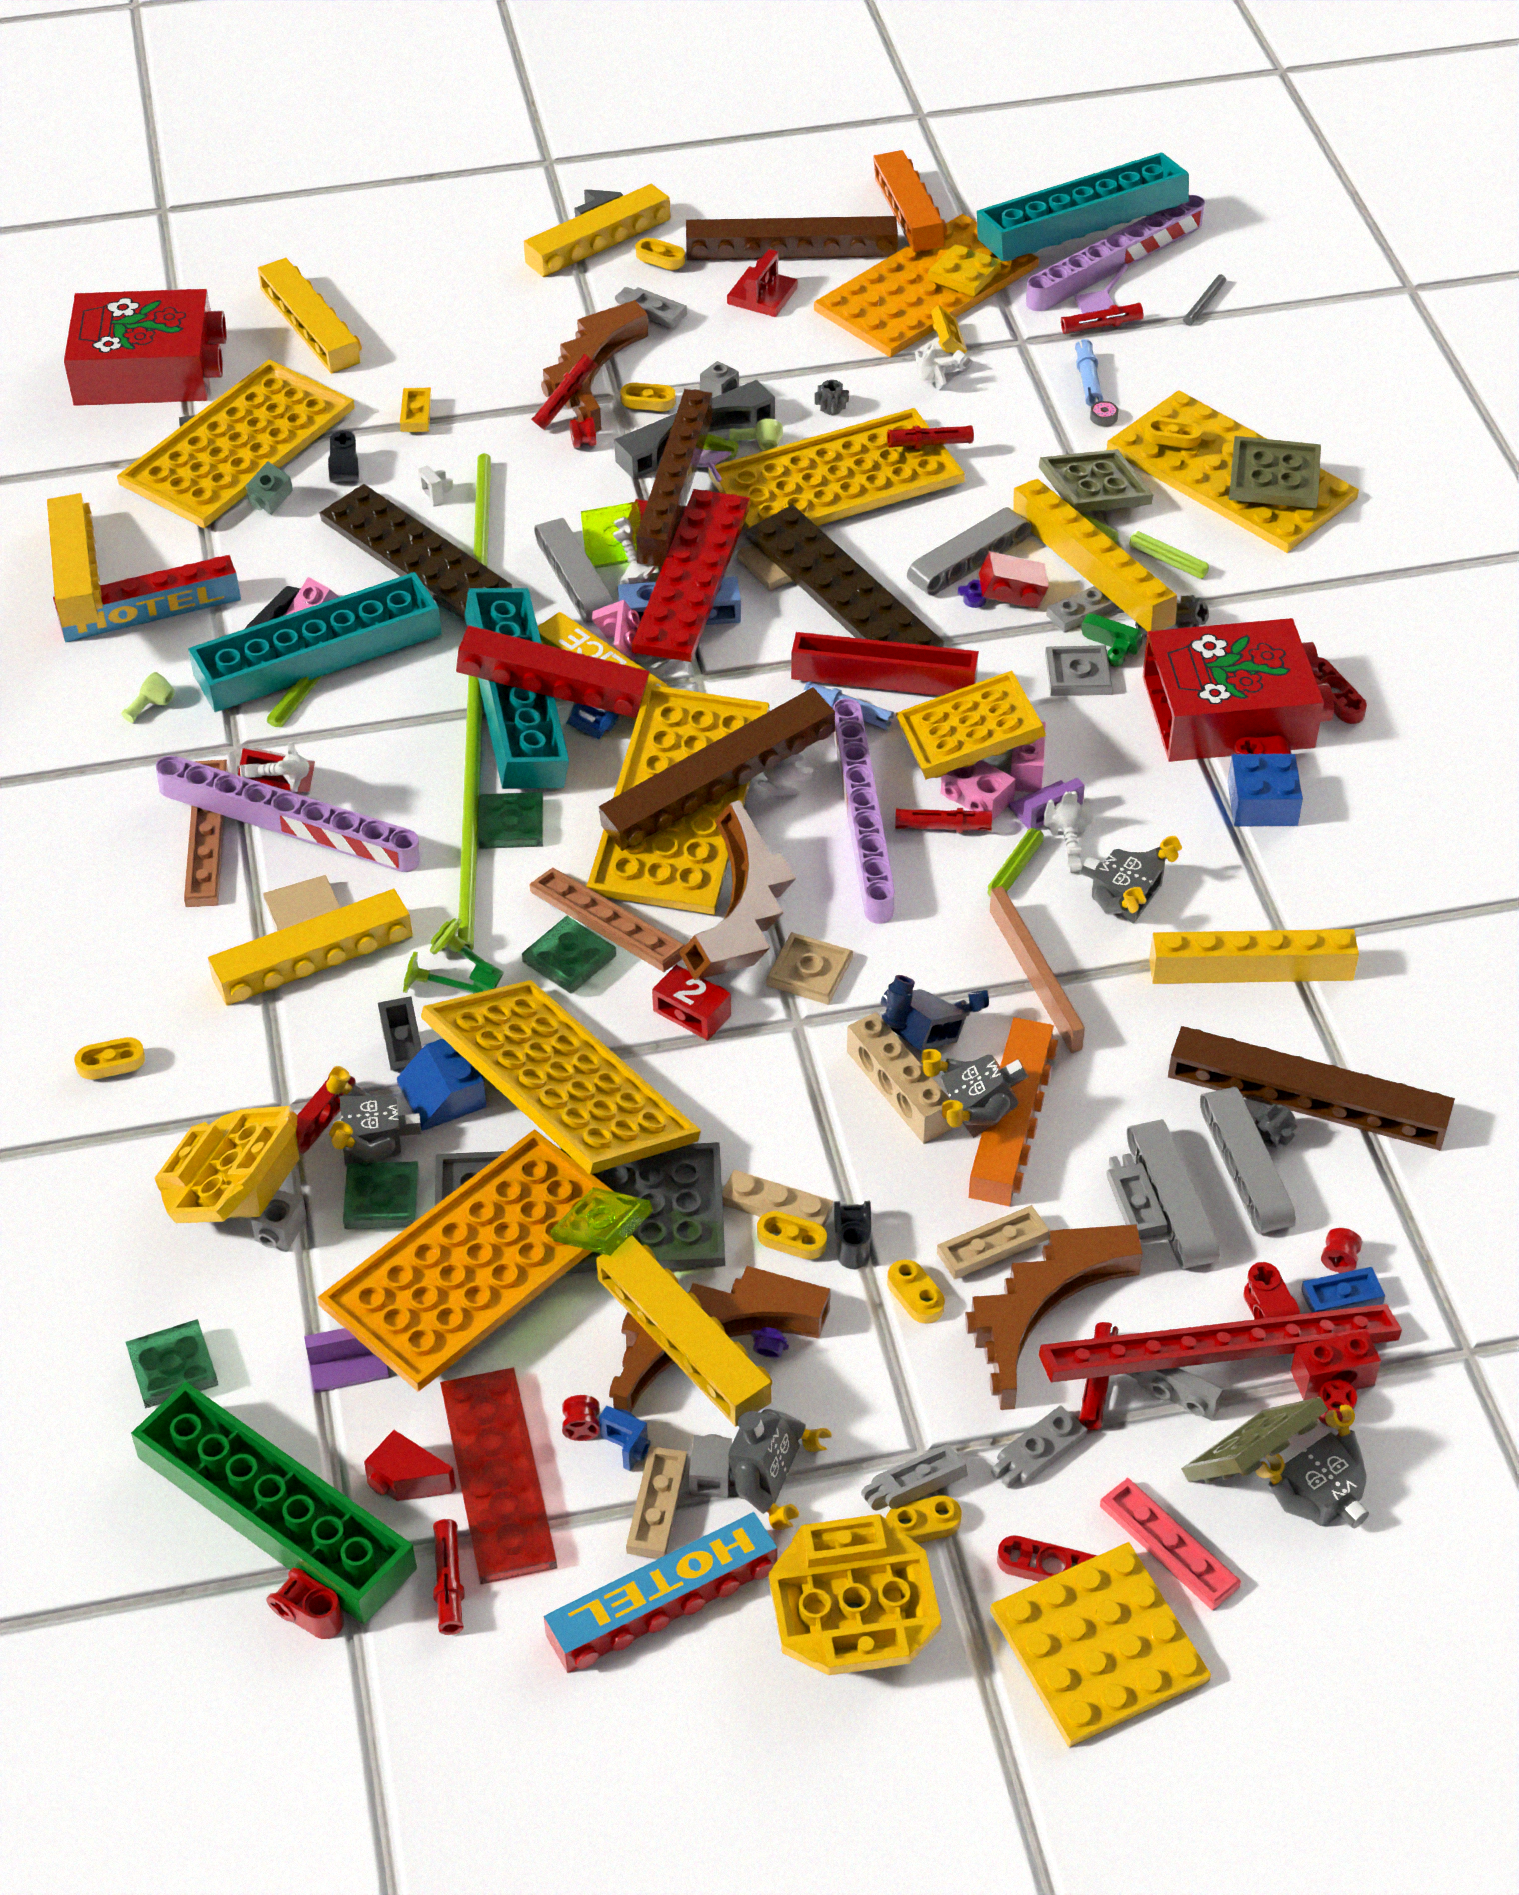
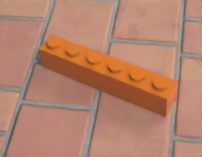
M903 150L873 155L875 180L894 216H896L897 222L913 252L944 246V235H947L946 221L940 218L939 208L934 207L931 194H927L925 183L920 182L918 170L914 171L912 159H908Z
M1013 1017L1000 1067L1003 1068L1019 1059L1029 1077L1012 1087L1019 1101L1017 1107L1003 1116L998 1124L990 1126L982 1132L970 1174L968 1198L1011 1206L1013 1194H1020L1024 1173L1019 1172L1021 1165L1027 1166L1029 1162L1031 1145H1026L1028 1138H1035L1038 1118H1033L1035 1111H1042L1045 1092L1040 1091L1041 1086H1048L1052 1066L1047 1065L1048 1059L1055 1060L1058 1048V1040L1053 1039L1054 1025Z

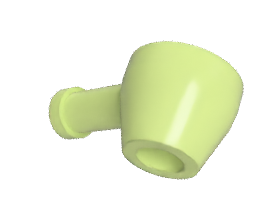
M763 419L755 425V428H730V440L736 442L757 439L762 450L776 448L780 443L783 435V426L777 420Z
M153 672L143 682L139 696L127 709L121 712V715L125 720L133 723L139 713L149 703L162 706L168 705L174 697L175 690L164 676L158 672Z

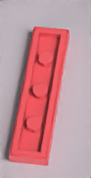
M1128 1477L1100 1499V1507L1212 1611L1240 1588L1241 1580Z

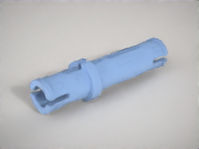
M1082 339V348L1079 341L1075 344L1078 357L1076 367L1081 373L1085 402L1088 406H1092L1096 403V397L1098 401H1103L1097 372L1099 363L1094 355L1092 342L1088 339Z
M808 681L804 687L806 691L814 687L832 708L835 702L840 699L849 698L856 700L861 706L863 721L879 726L884 730H888L891 727L893 721L889 719L894 718L893 711H888L842 694V690L838 688L831 690L812 681Z

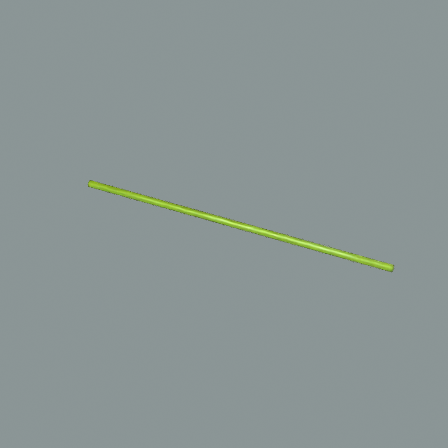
M482 453L477 457L473 558L488 567L491 456ZM468 675L458 918L462 922L458 928V937L465 941V946L472 951L474 949L483 699L478 678Z

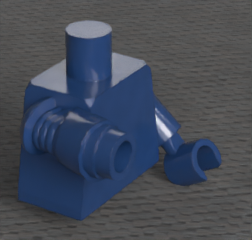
M904 975L895 976L894 981L888 985V989L880 1001L881 1005L886 1008V1012L881 1015L885 1024L920 1051L957 1043L966 1017L970 1015V1012H979L990 1004L987 990L969 992V1003L961 1000L951 1004L925 990H913L915 981Z

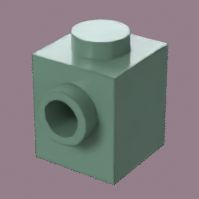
M269 461L246 484L250 504L257 510L261 511L263 509L271 515L293 491L291 477Z

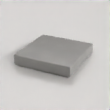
M1106 645L1045 647L1050 696L1112 695V681Z

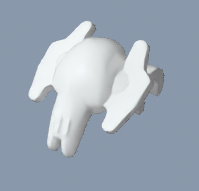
M931 343L926 346L923 355L919 349L915 351L919 379L925 383L935 382L937 390L942 389V386L946 384L944 374L959 369L961 372L967 371L974 362L963 352L957 350L952 360L938 364V362L934 361L936 347H932Z
M625 517L615 520L614 524L619 528V531L614 532L613 536L625 547L624 550L628 557V562H630L625 574L619 576L616 582L617 590L618 585L649 583L650 575L658 566L637 564V550L633 544L631 523Z
M294 743L288 744L287 753L283 761L263 765H240V776L245 778L283 775L290 784L291 792L298 791L300 780L307 776L309 771V764L306 758L298 755Z
M801 754L792 755L781 761L773 769L765 770L763 773L767 780H759L758 785L768 789L771 795H795L798 793V790L791 786L795 782L812 779L811 773L813 768L796 767L795 762L803 761L804 757Z
M1066 791L1062 801L1054 806L1052 799L1049 800L1044 814V825L1050 828L1053 836L1058 834V828L1064 832L1069 872H1078L1082 869L1080 860L1082 848L1078 846L1075 829L1078 828V834H1083L1087 825L1093 823L1090 799L1086 797L1084 803L1080 805L1077 802L1078 794L1076 791Z

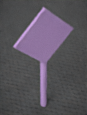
M1123 264L1105 290L1074 295V299L1082 314L1109 309L1111 305H1114L1108 293L1128 268V264Z
M703 450L698 467H709L716 481L721 482L722 478L714 465L730 456L731 452Z

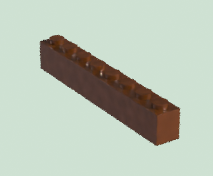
M896 216L690 219L686 220L687 260L759 259L764 256L768 249L778 251V259L890 257L898 249Z
M684 389L637 532V564L662 567L680 524L712 422V392Z
M812 687L598 806L601 826L621 851L630 846L638 845L646 837L659 830L668 828L676 820L685 815L693 814L708 802L720 799L726 792L739 785L748 783L756 775L765 770L773 769L788 757L797 755L813 743L828 738L835 732V711L817 690Z
M1181 1026L1171 1053L1167 1077L1216 1091L1237 1087L1245 1099L1271 1106L1273 1104L1283 1105L1290 1111L1438 1151L1442 1149L1455 1098L1437 1092H1430L1403 1083L1381 1079L1369 1074L1347 1070L1335 1065L1313 1061L1301 1056L1279 1052L1267 1047L1249 1044Z

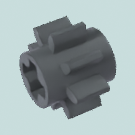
M838 380L824 381L822 385L817 386V392L814 393V404L820 405V411L828 415H835L840 413L842 409L845 410L846 403L849 402V390H843V383Z
M1194 595L1181 596V603H1177L1175 625L1178 628L1205 625L1209 618L1207 604L1202 602L1201 597L1195 598Z
M1273 1104L1268 1109L1263 1105L1254 1115L1256 1119L1254 1123L1265 1146L1276 1148L1281 1143L1286 1147L1296 1136L1293 1132L1298 1127L1295 1124V1116L1287 1107Z

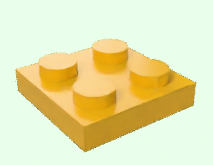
M954 244L928 270L927 280L974 297L1001 270V260Z

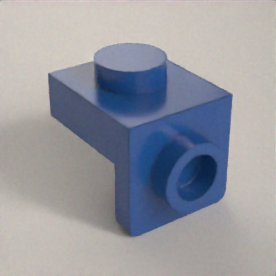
M574 702L566 723L599 740L605 730L612 731L619 715Z
M606 1405L599 1416L601 1438L623 1447V1468L631 1471L638 1460L643 1461L651 1444V1441L648 1439L647 1422L637 1419L627 1410H617Z

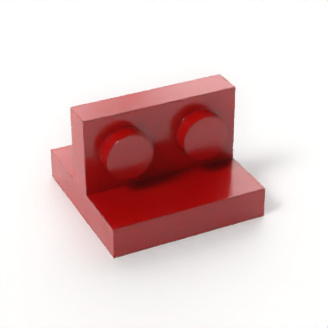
M768 249L764 256L757 260L755 267L749 266L727 294V304L776 317L797 290L798 279L778 274V251Z

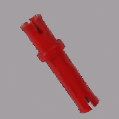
M1140 302L1119 307L1115 304L1111 305L1109 309L1061 317L1060 323L1063 334L1108 325L1117 327L1123 322L1142 320L1144 313ZM1097 319V320H1094V321H1088V322L1079 323V322H1081V321H1087V320Z
M583 354L572 370L563 375L564 380L531 420L545 431L576 390L583 388L582 383L598 365L586 354Z
M972 425L935 428L913 426L912 429H888L887 445L889 448L913 446L914 449H920L921 446L972 444L974 442V429Z
M896 808L895 829L956 830V833H963V830L992 831V811H965L963 808H957V810Z
M1099 1322L1095 1325L1094 1338L1118 1336L1119 1329L1115 1325L1111 1332L1112 1323ZM1110 1376L1086 1379L1078 1421L1087 1430H1099L1102 1427Z
M441 1519L433 1524L437 1586L433 1589V1599L438 1603L439 1632L444 1635H455L464 1629L461 1601L465 1598L464 1586L460 1584L458 1525L452 1519Z

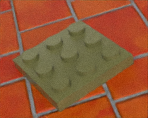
M1235 436L1229 500L1296 506L1299 508H1317L1321 444Z
M1118 449L1040 457L1038 468L1060 497L1080 514L1089 511H1110L1116 508H1137L1143 505H1152L1154 494Z
M1321 1397L1264 1409L1186 1464L1181 1470L1188 1482L1204 1479L1205 1483H1209L1222 1476L1223 1480H1226L1238 1473L1242 1477L1249 1475L1262 1466L1260 1459L1268 1453L1270 1456H1273L1291 1445L1288 1439L1296 1433L1303 1435L1319 1425L1317 1418L1327 1412L1328 1409Z

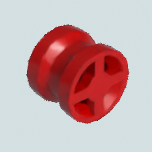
M592 417L580 422L576 419L569 421L573 448H579L582 444L596 445V431Z
M1331 1229L1327 1233L1326 1247L1321 1254L1322 1264L1326 1268L1338 1273L1355 1270L1358 1262L1357 1254L1361 1251L1363 1243L1362 1238L1351 1229Z
M1339 1379L1330 1380L1323 1384L1319 1393V1397L1323 1400L1328 1411L1335 1410L1340 1422L1343 1421L1340 1408L1333 1406L1349 1405L1353 1410L1356 1407L1357 1392L1346 1381ZM1325 1412L1318 1419L1320 1420V1422L1330 1427L1326 1422L1325 1417L1327 1412Z
M574 1395L565 1399L562 1403V1414L566 1419L562 1422V1434L574 1441H587L597 1437L600 1433V1422L596 1418L600 1413L599 1401L588 1395Z

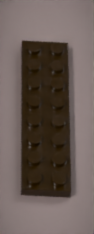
M366 484L355 488L352 492L319 512L323 523L400 577L415 572L433 600L465 622V609L469 588H512L510 582Z
M793 504L747 528L746 537L855 638L936 647L944 646V641Z

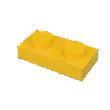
M937 305L931 311V315L934 321L933 328L938 333L940 339L938 341L940 347L947 353L952 352L954 354L957 350H960L965 354L967 348L957 319Z
M431 387L403 388L400 414L401 432L417 433L429 431L432 401Z

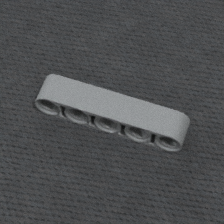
M1002 508L916 559L907 571V579L929 596L936 595L981 568L989 551L1004 554L1022 543L1031 532V523L1011 508Z
M563 517L535 525L534 533L537 544L579 616L585 623L592 621L593 611L613 604L609 591Z
M1231 1087L1201 1094L1200 1108L1202 1116L1256 1233L1262 1234L1295 1226L1296 1216L1292 1201L1239 1089Z
M1160 1119L1127 1126L1126 1135L1130 1152L1135 1164L1142 1163L1167 1221V1232L1165 1234L1180 1268L1185 1269L1218 1262L1220 1253L1216 1236L1165 1121Z

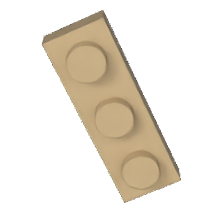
M733 1170L722 1191L724 1206L758 1217L770 1211H780L816 1222L825 1228L833 1211V1200L738 1170Z
M1030 1205L938 1244L937 1255L955 1280L1049 1240L1050 1230L1034 1207Z
M649 1446L627 1539V1554L657 1559L667 1554L688 1460L687 1451Z

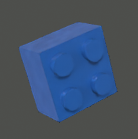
M1231 754L1227 783L1234 827L1298 826L1303 796L1295 754Z

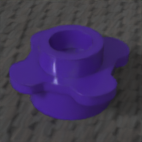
M979 579L970 581L966 586L958 587V594L963 596L964 604L969 607H982L986 604L987 599H990L982 597Z
M764 1327L761 1331L753 1330L751 1332V1336L754 1337L753 1351L759 1355L780 1358L783 1350L789 1349L787 1338L779 1330Z

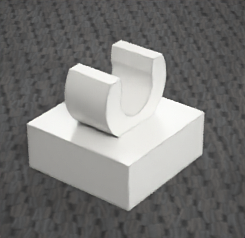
M429 465L418 468L420 491L433 506L444 503L443 492H449L453 489V479H446V471L444 469L434 472Z

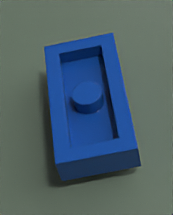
M1372 1267L1305 1280L1302 1282L1301 1287L1311 1313L1382 1305L1386 1297Z

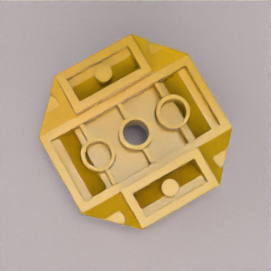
M290 1106L240 1109L221 1116L211 1124L203 1122L191 1126L154 1178L170 1218L175 1223L224 1222L227 1218L260 1217L300 1159L296 1138L297 1114Z
M881 1514L801 1525L792 1538L791 1544L782 1553L769 1572V1586L781 1652L829 1676L910 1664L941 1630L942 1621L926 1550L911 1538L893 1528V1524ZM859 1603L862 1606L859 1608H851L848 1607L847 1604Z

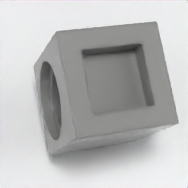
M716 361L700 373V390L712 392V398L739 387V371L719 361Z
M278 1189L261 1216L252 1217L251 1219L255 1241L268 1248L276 1247L288 1251L307 1219L303 1197Z
M717 1434L694 1435L689 1470L690 1495L728 1498L731 1478V1465L728 1455L732 1445V1438L722 1437Z

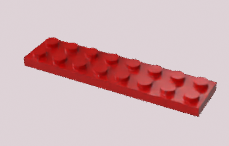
M693 489L632 641L633 653L692 662L749 512L750 497Z

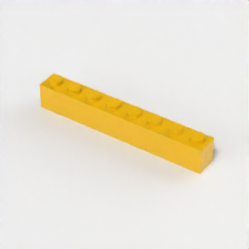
M1038 478L1014 488L1013 511L1031 523V532L1148 632L1163 630L1176 624L1177 594Z
M82 493L47 499L54 595L61 626L63 628L99 621L98 609H102L103 604L90 503H84Z

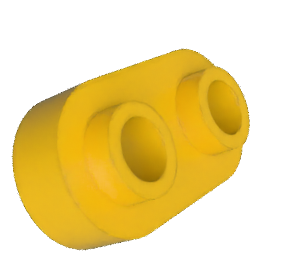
M654 238L641 239L635 245L636 257L644 263L656 265L670 271H675L685 264V250L680 246Z
M632 382L625 384L620 390L621 403L629 409L665 412L672 409L676 404V392L668 385Z
M1153 417L1145 423L1144 436L1148 441L1156 445L1162 444L1190 449L1201 442L1202 428L1199 424L1192 421Z
M124 1037L86 1045L77 1051L74 1062L77 1073L82 1078L93 1080L137 1070L145 1062V1052L142 1043L138 1039Z
M780 1211L767 1212L757 1222V1238L767 1248L803 1259L818 1258L827 1248L826 1230L816 1222Z
M907 1259L894 1262L889 1267L887 1274V1286L891 1293L915 1321L929 1324L939 1320L944 1313L945 1298L941 1290L917 1262ZM923 1298H929V1299H931V1301L925 1302V1301H922L921 1299H923Z
M939 1495L909 1502L896 1509H890L886 1519L893 1524V1528L902 1532L917 1544L955 1534L961 1525L962 1510L958 1502L953 1498ZM944 1510L947 1511L948 1514L940 1515L936 1511ZM909 1519L911 1522L908 1524H902L899 1522V1520Z

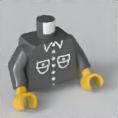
M1168 836L1162 840L1160 847L1146 852H1129L1122 849H1114L1104 863L1088 857L1082 866L1081 874L1093 879L1091 896L1105 914H1117L1134 924L1162 886L1166 859L1169 862H1175L1179 857L1178 851L1182 850L1183 847L1177 836Z
M926 1049L922 1052L921 1062L923 1063V1072L926 1076L935 1077L940 1071L944 1072L941 1079L950 1100L942 1104V1117L947 1119V1123L954 1128L960 1127L963 1123L973 1138L990 1126L998 1124L1003 1116L1017 1107L1019 1101L1012 1087L1029 1077L1019 1059L1001 1068L994 1056L989 1054L974 1061H960L949 1058L946 1061H941V1053L935 1049Z
M341 1066L333 1067L328 1075L327 1089L333 1094L341 1092L344 1094L340 1096L341 1121L334 1122L329 1131V1136L332 1137L331 1142L334 1148L343 1149L345 1166L364 1162L375 1163L384 1158L398 1156L401 1153L400 1136L421 1134L419 1113L398 1115L396 1098L374 1096L368 1094L354 1083L349 1085L347 1083L350 1079L349 1072Z
M1341 1405L1342 1422L1338 1420L1335 1410L1328 1411L1325 1417L1327 1424L1331 1428L1338 1430L1336 1436L1332 1432L1328 1433L1286 1463H1284L1279 1453L1270 1456L1268 1453L1265 1459L1269 1462L1270 1468L1265 1461H1261L1262 1466L1255 1472L1263 1479H1270L1268 1485L1286 1513L1312 1520L1319 1526L1327 1525L1340 1515L1351 1528L1355 1529L1363 1524L1369 1516V1511L1359 1502L1363 1497L1367 1474L1355 1431L1349 1429V1426L1355 1420L1354 1410L1349 1405Z
M765 1409L761 1413L754 1411L746 1412L738 1419L739 1430L728 1455L736 1491L740 1499H745L762 1514L766 1512L769 1514V1523L773 1529L780 1531L791 1528L793 1524L789 1520L799 1517L797 1507L793 1504L778 1507L775 1503L800 1447L798 1440L802 1439V1444L808 1452L824 1451L827 1448L819 1443L818 1438H831L832 1434L827 1428L808 1430L805 1423L781 1411Z

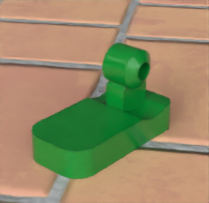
M1088 613L1081 624L1084 637L1111 647L1108 650V661L1114 667L1123 665L1128 652L1137 655L1142 646V632L1137 628L1092 613Z

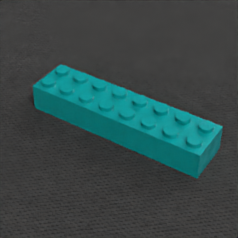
M1163 152L995 204L976 211L978 240L1001 261H1012L1016 257L1028 253H1036L1040 249L1058 246L1065 241L1083 238L1087 234L1105 231L1109 227L1121 223H1129L1134 219L1151 216L1158 211L1176 208L1180 204L1189 202V173Z
M413 572L190 647L188 652L193 676L214 712H218L294 686L299 679L309 677V680L442 635L439 607L417 574Z
M469 588L465 609L467 626L470 625L541 643L529 588ZM478 678L502 789L564 788L569 757L555 698Z

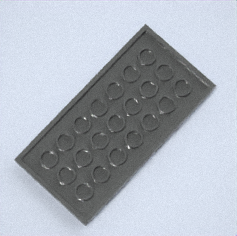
M720 1142L692 1143L592 1174L635 1208V1217L566 1273L597 1272L596 1258L631 1235L641 1245L645 1244L653 1251L656 1261L664 1269L726 1266ZM505 1151L436 1154L435 1206Z

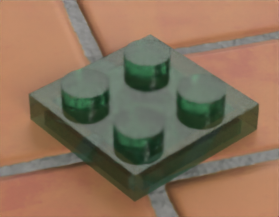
M543 792L479 794V849L543 847Z
M567 915L521 953L524 964L570 994H573L617 956L614 945Z
M418 1161L347 1163L343 1211L344 1229L407 1228L417 1220L420 1171Z
M198 1319L125 1342L145 1409L162 1404L185 1381L199 1391L219 1385Z

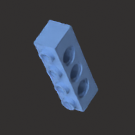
M737 576L723 578L706 625L741 623V598ZM656 582L618 585L619 601L625 600L629 607L638 613L641 621Z

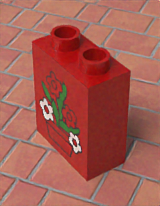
M207 289L75 293L64 355V365L73 406L207 401L210 378L223 377V357L220 344H226L227 341L224 311H211Z
M1293 618L1148 631L1142 678L1168 762L1231 756V754H1236L1235 744L1237 740L1244 737L1283 736L1287 739L1290 750L1316 748L1320 722L1331 721L1334 715V698L1330 685H1317L1315 679L1318 674L1316 646L1314 642L1301 641Z

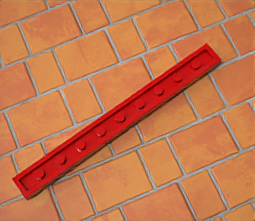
M1382 1304L1041 1344L1038 1356L1050 1382L1053 1383L1295 1353L1296 1345L1368 1330L1373 1344L1399 1341L1402 1328L1389 1306Z

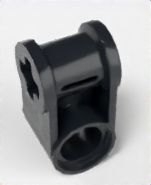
M337 431L330 437V456H328L330 482L359 481L356 438L350 431Z
M870 1200L864 1201L863 1204H841L840 1201H834V1232L837 1238V1258L839 1263L848 1269H859L869 1262L871 1233Z

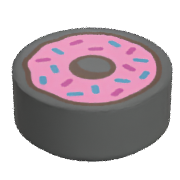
M1098 401L1091 406L1090 420L1098 426H1111L1118 420L1119 409L1112 402Z

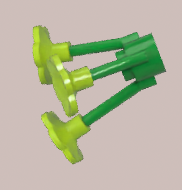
M454 918L450 922L446 921L440 927L439 932L433 936L430 942L432 946L429 951L435 955L448 947L453 952H460L476 964L469 976V979L474 981L473 985L430 974V970L419 968L417 961L418 952L414 951L410 957L405 974L403 993H408L409 988L415 981L423 983L431 981L469 991L473 994L495 989L504 971L484 961L465 946L466 942L457 936L462 920Z

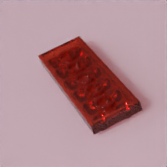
M514 1367L440 1382L480 1585L557 1569V1559Z

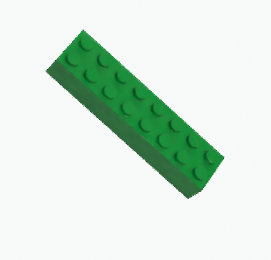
M186 1381L131 1432L137 1456L141 1461L287 1569L291 1570L294 1567L303 1570L312 1579L332 1589L337 1594L340 1607L363 1625L417 1570L412 1543Z

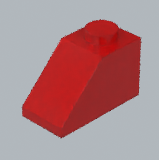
M395 1429L364 1461L369 1487L377 1494H387L396 1501L452 1494L456 1489L452 1466Z

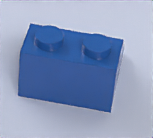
M443 1038L425 1044L396 1078L397 1084L412 1113H419L422 1131L487 1108L484 1081L479 1071Z

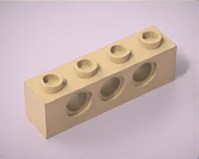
M875 1012L848 1025L847 1053L920 1141L924 1144L952 1130V1127L947 1123V1119L942 1117V1104L950 1100L949 1096L932 1077L924 1074L923 1066L891 1028L885 1024L880 1015Z

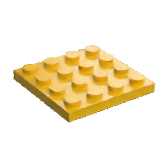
M1012 670L896 712L898 723L925 780L942 777L949 771L960 767L972 766L979 760L990 756L1002 755L1009 749L1020 745L1032 744L1039 738L1046 736L1041 720Z
M1130 1542L992 1603L990 1607L992 1616L1069 1748L1208 1683L1211 1678L1210 1671Z

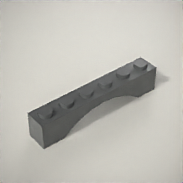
M754 380L712 398V422L709 432L730 428H755V425L763 419L775 420V396L758 380ZM676 413L614 439L615 462L633 480L658 469Z

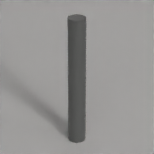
M1217 275L1185 315L1183 322L1186 325L1191 326L1225 284L1226 277L1224 275Z

